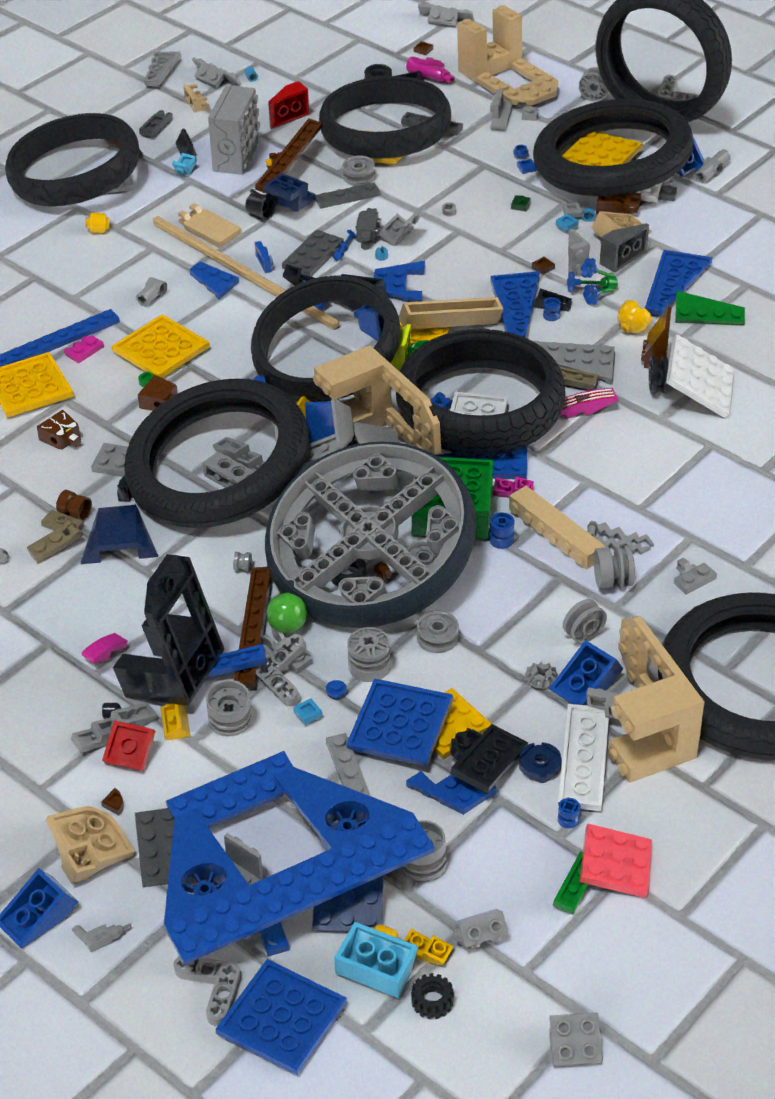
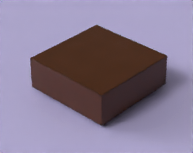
M420 41L414 47L415 53L425 56L433 50L432 44Z
M542 257L532 262V268L544 275L555 269V263L546 257Z

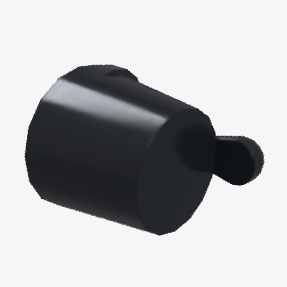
M251 189V194L247 197L245 203L247 212L264 220H269L277 208V196L270 193L260 194Z

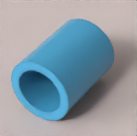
M252 66L245 68L244 73L248 80L251 82L256 81L258 75Z

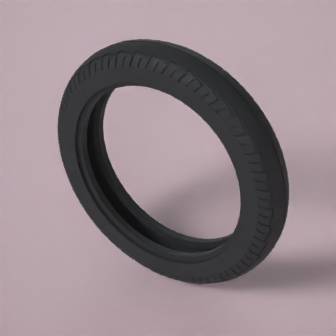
M638 99L606 100L577 107L551 121L544 127L536 139L533 149V160L537 171L544 180L561 190L584 196H618L651 188L672 177L688 161L693 150L694 139L691 127L680 113L665 105ZM611 129L646 130L656 133L666 140V143L653 154L636 161L618 165H583L571 162L560 155V152L574 140L593 132Z
M235 378L196 385L163 402L138 426L130 440L125 456L124 472L128 489L144 511L172 525L204 528L225 525L244 519L262 510L279 498L290 481L300 473L309 448L307 421L298 404L287 393L262 381ZM247 412L270 420L279 429L275 448L265 463L253 474L229 487L211 492L187 493L171 489L160 483L155 477L158 459L166 445L183 429L201 419L221 413Z
M759 592L737 593L706 601L681 617L670 629L662 644L704 700L700 739L735 755L753 759L775 760V721L744 717L721 707L701 690L690 668V662L696 652L707 642L720 635L747 629L775 631V594ZM658 669V678L662 680V674Z

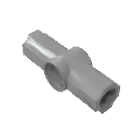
M723 149L712 158L707 157L703 166L695 172L697 181L703 183L714 174L719 175L723 166L730 161L731 155L727 150Z

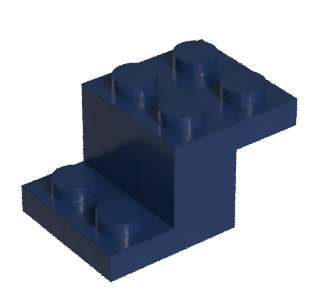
M283 173L264 185L265 192L277 196V204L279 206L287 207L292 211L299 212L315 200L316 194L308 191L307 182Z

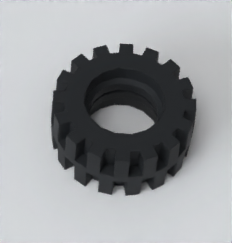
M429 973L428 977L426 974L422 975V979L417 978L411 990V1001L414 1011L416 1013L420 1012V1016L423 1018L426 1015L427 1019L430 1020L432 1017L440 1019V1015L446 1016L447 1011H451L454 1001V991L451 982L448 983L446 977L442 979L440 974L434 976L433 973ZM428 992H437L442 997L436 1001H429L423 995Z

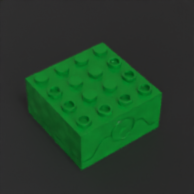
M439 457L455 470L469 490L476 514L475 539H488L494 460ZM436 495L411 516L412 535L426 536L429 510L437 505L445 508L439 495Z

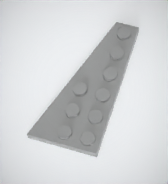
M533 341L543 347L560 367L598 374L599 379L606 380L607 384L612 385L614 346Z

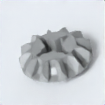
M542 662L539 664L533 663L531 667H527L525 673L527 683L539 689L549 688L558 677L556 667H551L550 663L544 665Z

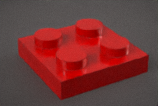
M114 720L102 761L144 772L156 731L151 728Z

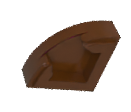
M114 788L101 801V805L118 816L121 814L124 804L121 793Z

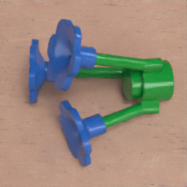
M594 258L585 259L584 264L581 266L582 277L591 278L593 273L604 275V278H601L600 281L575 279L574 272L568 273V292H573L574 286L581 284H595L604 288L603 290H596L594 285H586L584 287L583 297L589 305L597 304V298L600 294L613 292L618 285V280L613 273H607L597 268Z

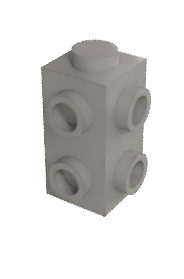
M498 909L454 921L453 935L455 941L468 949L481 946V942L487 940L489 942L502 940V936L509 934L503 911Z

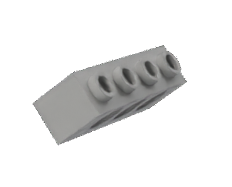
M218 451L203 462L204 476L224 488L242 481L255 472Z

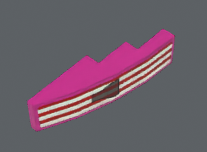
M613 387L576 393L565 397L560 416L565 414L568 419L583 411L587 416L619 400Z

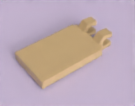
M193 203L189 206V209L193 210L190 212V215L183 210L178 213V216L182 217L178 221L184 226L185 230L219 248L241 234L239 226L207 209L201 210L197 204Z

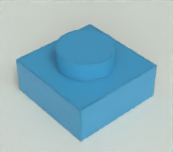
M565 214L556 220V226L566 232L577 227L579 224V220L569 214Z
M311 698L293 707L294 713L304 725L322 717V710Z

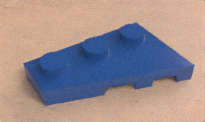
M201 261L189 269L190 275L200 284L207 286V290L214 292L215 297L218 299L239 283V277Z

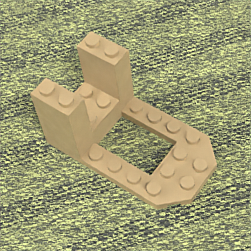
M505 5L493 9V42L487 43L486 28L471 19H464L457 23L459 72L496 94L497 89H503V98L512 103V105L524 102L526 105L533 106L557 95L559 80L522 59V15ZM511 68L532 82L514 89L493 75Z
M369 345L314 367V383L326 395H329L332 399H338L353 393V398L342 402L351 407L353 422L377 426L387 424L408 445L419 447L434 455L441 452L440 422L437 415H432L429 408L432 404L429 398L372 346ZM391 387L413 406L414 430L392 407Z
M641 616L621 619V628L619 629L620 641L618 643L627 678L630 682H633L637 689L614 696L613 706L611 707L614 718L620 721L626 734L610 739L608 756L611 761L616 763L621 776H625L629 783L696 759L704 708V700ZM648 656L653 666L661 672L662 680L653 682L646 673Z

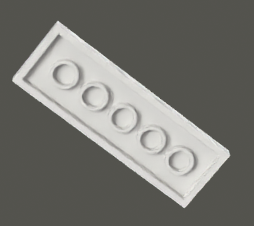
M568 704L558 805L564 798H574L579 802L580 809L602 810L609 718L605 717V710L575 704Z

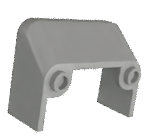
M336 399L331 400L335 434L309 444L308 453L302 468L309 466L331 452L346 447L352 441L354 429L351 407ZM274 424L275 438L277 443L279 429Z

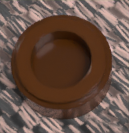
M381 561L374 565L376 577H380L383 582L392 577L391 570L386 563Z

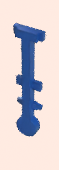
M351 229L347 230L349 236L345 242H340L341 248H336L338 252L333 254L334 260L339 261L342 258L341 255L344 256L343 250L347 251V244L351 238H356V234Z

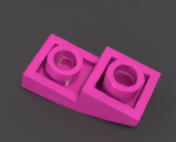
M496 477L492 495L509 498V495L525 486L533 490L534 481L516 477L514 482Z
M116 633L109 634L82 651V656L91 663H101V661L110 659L111 652L127 648L128 640Z

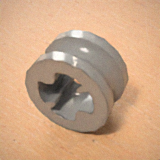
M451 202L444 203L442 205V214L454 216L456 214V205Z

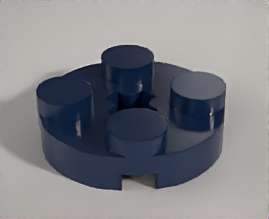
M542 742V745L531 743L520 752V771L539 783L547 782L548 779L555 777L561 770L562 759L560 751L549 743ZM543 759L544 763H538L536 760L541 761Z

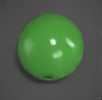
M288 592L278 594L272 598L267 606V621L276 631L283 632L284 634L294 633L302 628L306 622V605L300 597Z

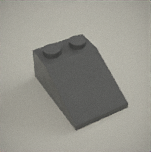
M645 223L612 230L602 236L600 265L616 272L646 253L649 224Z

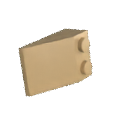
M599 211L591 229L596 232L598 237H602L612 230L643 223L631 214Z

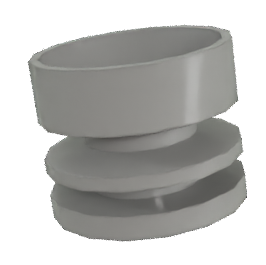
M620 546L615 547L614 556H612L609 547L595 548L594 574L598 589L612 588L614 579H616L618 587H623L624 582L626 586H633L635 562L630 546H623L622 551Z
M365 627L353 632L348 638L347 644L349 672L354 678L363 682H373L374 678L383 679L390 671V639L388 635L374 627Z
M223 680L213 684L208 689L206 705L211 729L223 736H235L244 732L252 720L250 696L246 686L238 681Z
M418 820L434 845L435 851L401 868L404 874L411 879L429 881L440 876L447 867L445 833L434 822Z

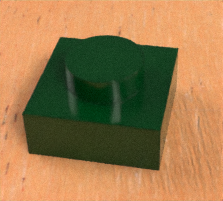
M515 195L511 203V209L526 212L531 198Z

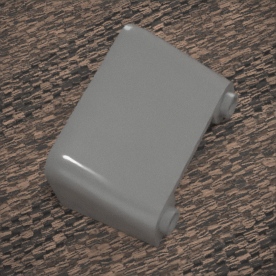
M353 422L354 437L349 446L381 441L399 443L398 434L392 428ZM397 472L400 483L396 488L407 486L413 482L412 475ZM369 490V491H370V493L372 494V493L381 492V491H385V490Z

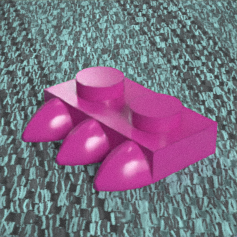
M93 335L82 337L81 342H74L72 348H65L64 354L73 361L81 363L102 349L104 343Z

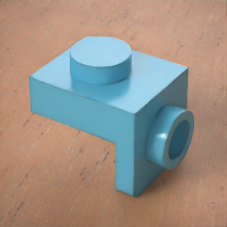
M182 153L178 162L173 161L172 165L177 173L190 175L197 162L196 156Z

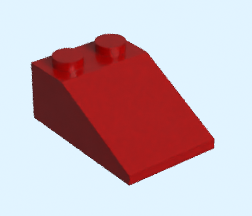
M296 81L286 85L268 101L271 129L309 115L308 88L301 82Z

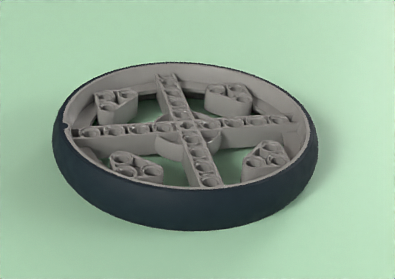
M383 441L344 447L311 463L293 478L280 494L270 513L266 528L265 554L267 566L273 581L281 593L288 592L300 597L306 605L307 615L319 621L354 628L375 627L394 623L408 618L433 604L459 578L468 563L475 541V508L469 490L461 477L451 466L431 452L408 444ZM397 472L406 473L417 478L382 507L365 506L358 508L332 485L343 478L353 475L356 485L360 490L394 489L399 485L400 479ZM436 495H439L445 508L437 505L429 510L426 531L431 552L438 554L431 566L427 568L397 542L398 526ZM313 499H316L343 523L341 540L300 571L294 556L302 560L309 558L312 554L315 526L312 518L304 510ZM381 557L409 582V584L387 593L384 582L380 577L344 578L339 582L338 587L342 596L334 595L321 589L358 558L372 560Z

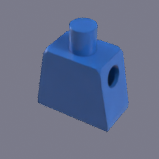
M366 304L357 308L354 311V317L359 321L360 330L378 341L383 331L384 318L379 312Z

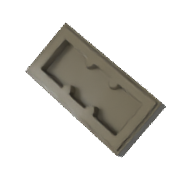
M51 510L41 521L43 527L54 531L63 526L67 520H72L75 528L79 530L84 526L82 520Z

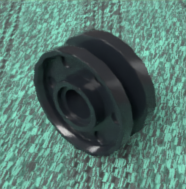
M655 356L649 359L648 379L650 393H656L658 385H660L662 393H668L669 384L666 383L669 362L667 356L661 357L660 364H657Z

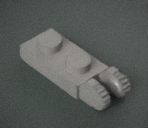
M272 631L274 638L278 641L277 643L267 634L262 637L263 642L271 652L288 638L284 636L283 632ZM303 652L288 667L297 674L313 664V659ZM285 654L278 656L281 661L286 657Z

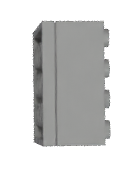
M225 85L208 117L214 172L243 175L245 169L248 168V163L252 160L253 153L256 152L257 145L261 141L256 88Z

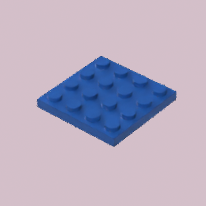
M374 678L346 743L347 749L427 767L454 700L453 694Z
M266 959L216 1027V1034L298 1075L346 1006L347 997Z

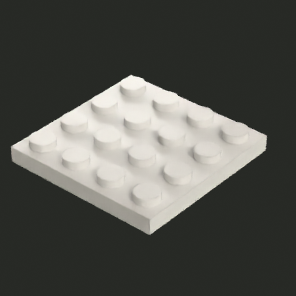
M676 334L672 339L666 383L723 418H726L730 411L734 369L730 365L718 360L714 355L705 352L701 347L695 346L686 338Z

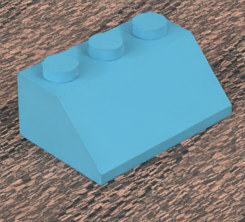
M354 922L334 957L335 973L399 998L409 980L418 946Z

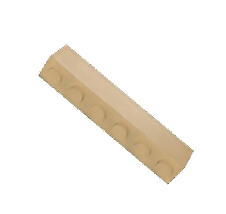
M498 297L403 302L399 320L402 327L411 324V329L498 324L503 307Z
M528 486L509 495V510L513 514H516L526 524H529L539 534L547 538L550 543L556 545L563 553L570 556L586 570L594 566L595 548H605L604 544Z

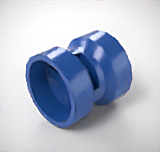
M551 297L544 300L543 318L545 320L556 321L560 318L559 309L561 302L559 299Z
M564 798L559 802L558 823L564 828H574L579 823L580 804L576 799Z

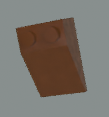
M668 307L648 332L647 340H643L641 361H644V368L649 369L650 357L655 356L657 364H660L661 357L667 356L672 307Z

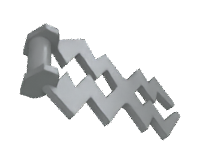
M591 520L587 525V532L595 537L596 531L599 532L600 535L595 538L604 544L605 547L611 545L615 549L617 546H630L632 553L638 551L639 554L651 550V547L654 546V543L647 534L639 537L637 532L627 536L620 527L611 530L606 522L597 524L596 521ZM605 533L608 540L604 541L601 534ZM616 535L620 539L618 542L613 538ZM645 541L650 546L642 547L641 542Z

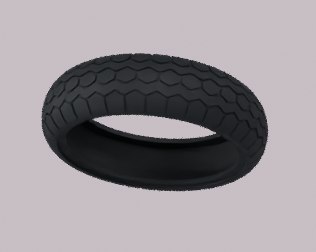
M616 0L608 8L601 20L596 37V60L601 78L614 99H638L656 102L677 111L687 122H691L710 111L722 97L731 75V45L721 20L705 1ZM644 8L662 10L679 18L693 31L701 44L706 60V80L698 97L684 101L667 100L646 90L633 77L626 65L621 47L622 28L630 12Z
M467 329L438 336L418 347L405 360L399 371L420 391L428 383L441 375L467 368H492L507 371L526 379L538 389L539 395L528 404L513 411L495 415L456 413L431 402L432 406L429 408L432 415H437L440 422L441 449L459 454L496 455L526 447L543 437L555 425L565 402L564 377L555 359L537 343L506 331ZM395 392L399 412L404 421L414 430L413 406L408 401H405L398 392Z

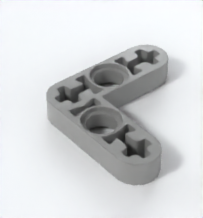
M674 75L664 76L658 91L659 97L673 101H684L699 96L697 94L675 91L677 77Z
M299 634L288 637L266 657L267 664L256 667V674L260 680L287 706H293L300 700V693L297 688L281 673L306 649V642ZM282 654H285V655H286V657H285V659H284L283 661H281V662H277V661H276V659H277V657H278L279 655H282ZM283 680L281 686L273 687L275 681ZM286 689L290 694H293L292 697L286 695Z
M177 957L174 961V971L178 978L214 984L206 1014L208 1022L213 1026H218L232 1007L240 981L239 967L232 962L201 957L188 963L185 969H181L184 965L180 957ZM205 967L213 969L210 974H202L201 970ZM229 972H233L229 977V983L226 982V975ZM222 990L230 992L229 996L225 998H220L217 994ZM219 1005L221 1006V1013H219L218 1016L215 1017L213 1014L217 1013Z

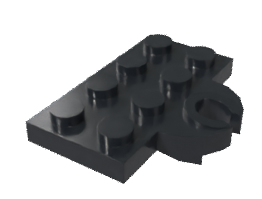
M493 724L483 734L467 728L466 731L456 733L455 739H451L450 753L457 762L451 767L450 774L488 793L520 757V752L529 742Z

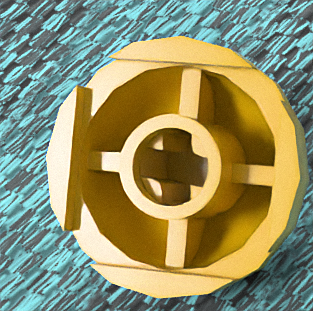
M626 300L618 310L617 319L620 328L624 332L638 334L649 327L652 317L646 308H639V303L632 300Z

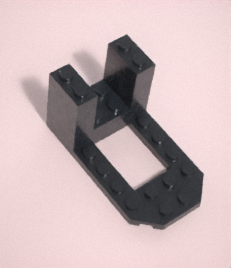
M167 554L147 582L144 607L146 620L141 625L153 655L162 656V658L122 654L113 666V670L126 698L189 706L218 661L220 654L225 649L190 557ZM181 594H183L191 617L168 614Z

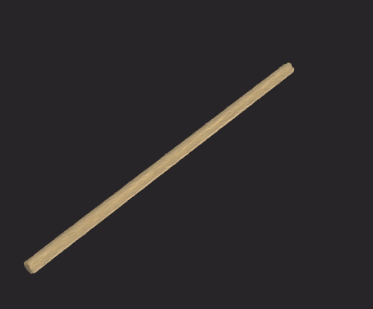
M159 216L153 218V224L270 293L279 296L286 291L284 288ZM315 306L303 310L306 314L332 329L339 327V320Z

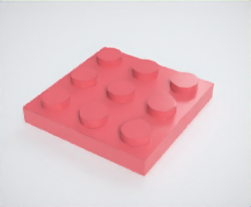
M588 823L585 828L580 882L646 898L648 894L652 839Z

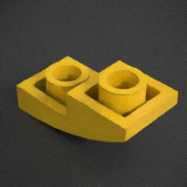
M412 928L404 941L418 946L415 958L435 965L443 966L453 948L451 944L434 935L430 939Z

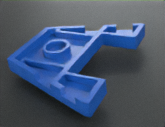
M425 261L378 268L374 270V278L384 279L387 296L390 299L397 297L402 298L403 302H408V300L421 302L422 291L405 289L407 275H424Z
M422 771L406 780L408 788L412 790L415 788L428 798L432 796L440 800V804L463 815L496 794L497 790L494 785L486 793L453 775H449L435 784Z

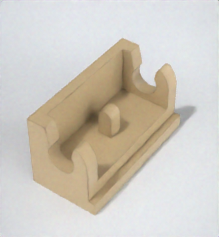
M197 84L183 85L184 98L194 112L210 109V105L206 102L208 99L202 97L200 91L193 92L192 89L198 88Z

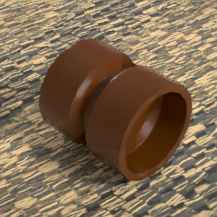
M70 490L62 491L56 502V510L58 512L82 521L88 517L92 508V500L80 494L77 495Z

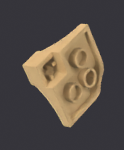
M92 806L79 807L49 815L45 821L58 847L62 861L61 868L71 884L90 879L98 871L119 861L131 858L135 853L116 820L109 813Z

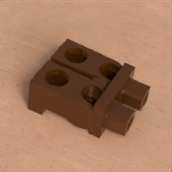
M641 193L598 197L596 215H598L599 211L629 214V212L638 213Z

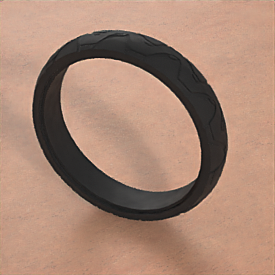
M402 76L372 77L346 84L328 95L319 112V122H322L321 133L333 148L348 155L367 156L373 159L402 157L423 151L443 138L451 121L449 101L438 87L424 80ZM385 102L415 104L435 113L431 118L418 125L382 132L351 129L335 122L339 116L352 109Z
M83 113L62 117L33 129L13 145L6 160V178L12 190L19 197L35 205L66 206L82 203L113 190L133 173L140 154L139 141L134 130L124 120L113 115ZM89 139H107L123 144L122 148L107 162L76 176L54 180H38L22 175L25 169L38 157L65 144Z
M333 275L299 283L277 296L258 318L251 338L253 365L258 375L264 376L266 383L284 391L295 401H299L302 396H305L310 402H330L332 398L326 395L319 386H316L313 378L290 376L277 370L268 362L269 346L276 332L290 318L309 307L330 301L347 300L360 302L372 307L384 318L383 331L374 349L391 363L399 346V336L401 333L397 310L389 297L381 289L360 278ZM353 393L343 396L341 399L353 395Z

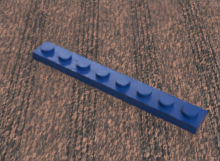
M112 309L105 310L102 313L0 354V367L50 352L82 337L120 323L119 317Z

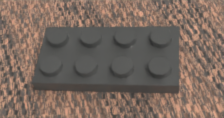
M315 230L282 263V269H285L286 264L302 268L301 274L312 277L337 252L336 248H341L340 242L344 243V239Z
M168 808L136 812L135 821L142 887L168 884L174 819Z

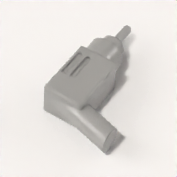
M129 923L124 926L112 925L110 927L104 924L88 932L80 925H76L72 928V931L87 945L90 952H93L113 943L112 940L119 938L124 929L131 927L132 924Z

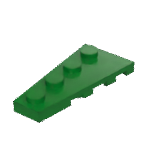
M676 290L675 322L744 326L745 307Z

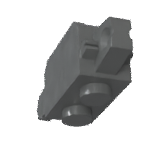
M367 208L366 211H361L358 214L356 241L361 243L362 249H369L371 243L375 244L376 237H379L381 218H379L377 208Z

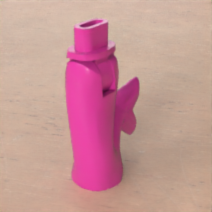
M411 56L407 61L406 70L410 73L421 71L422 77H428L436 81L441 80L442 83H451L455 79V76L450 75L448 70L442 68L445 65L440 60H435L431 57L424 60Z

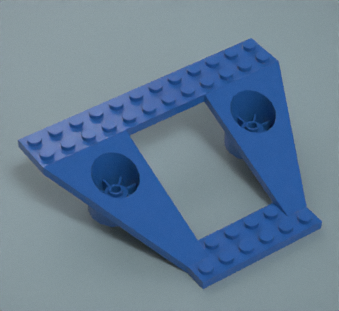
M282 751L166 800V806L174 819L164 928L183 965H186L434 853L435 847L413 812L293 767L285 751ZM285 793L321 838L323 848L326 851L249 885L209 828L283 797Z

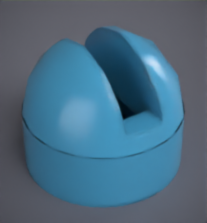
M589 207L585 208L582 212L583 219L587 222L593 221L595 211Z
M384 246L378 247L375 251V258L380 261L386 260L388 258V250Z

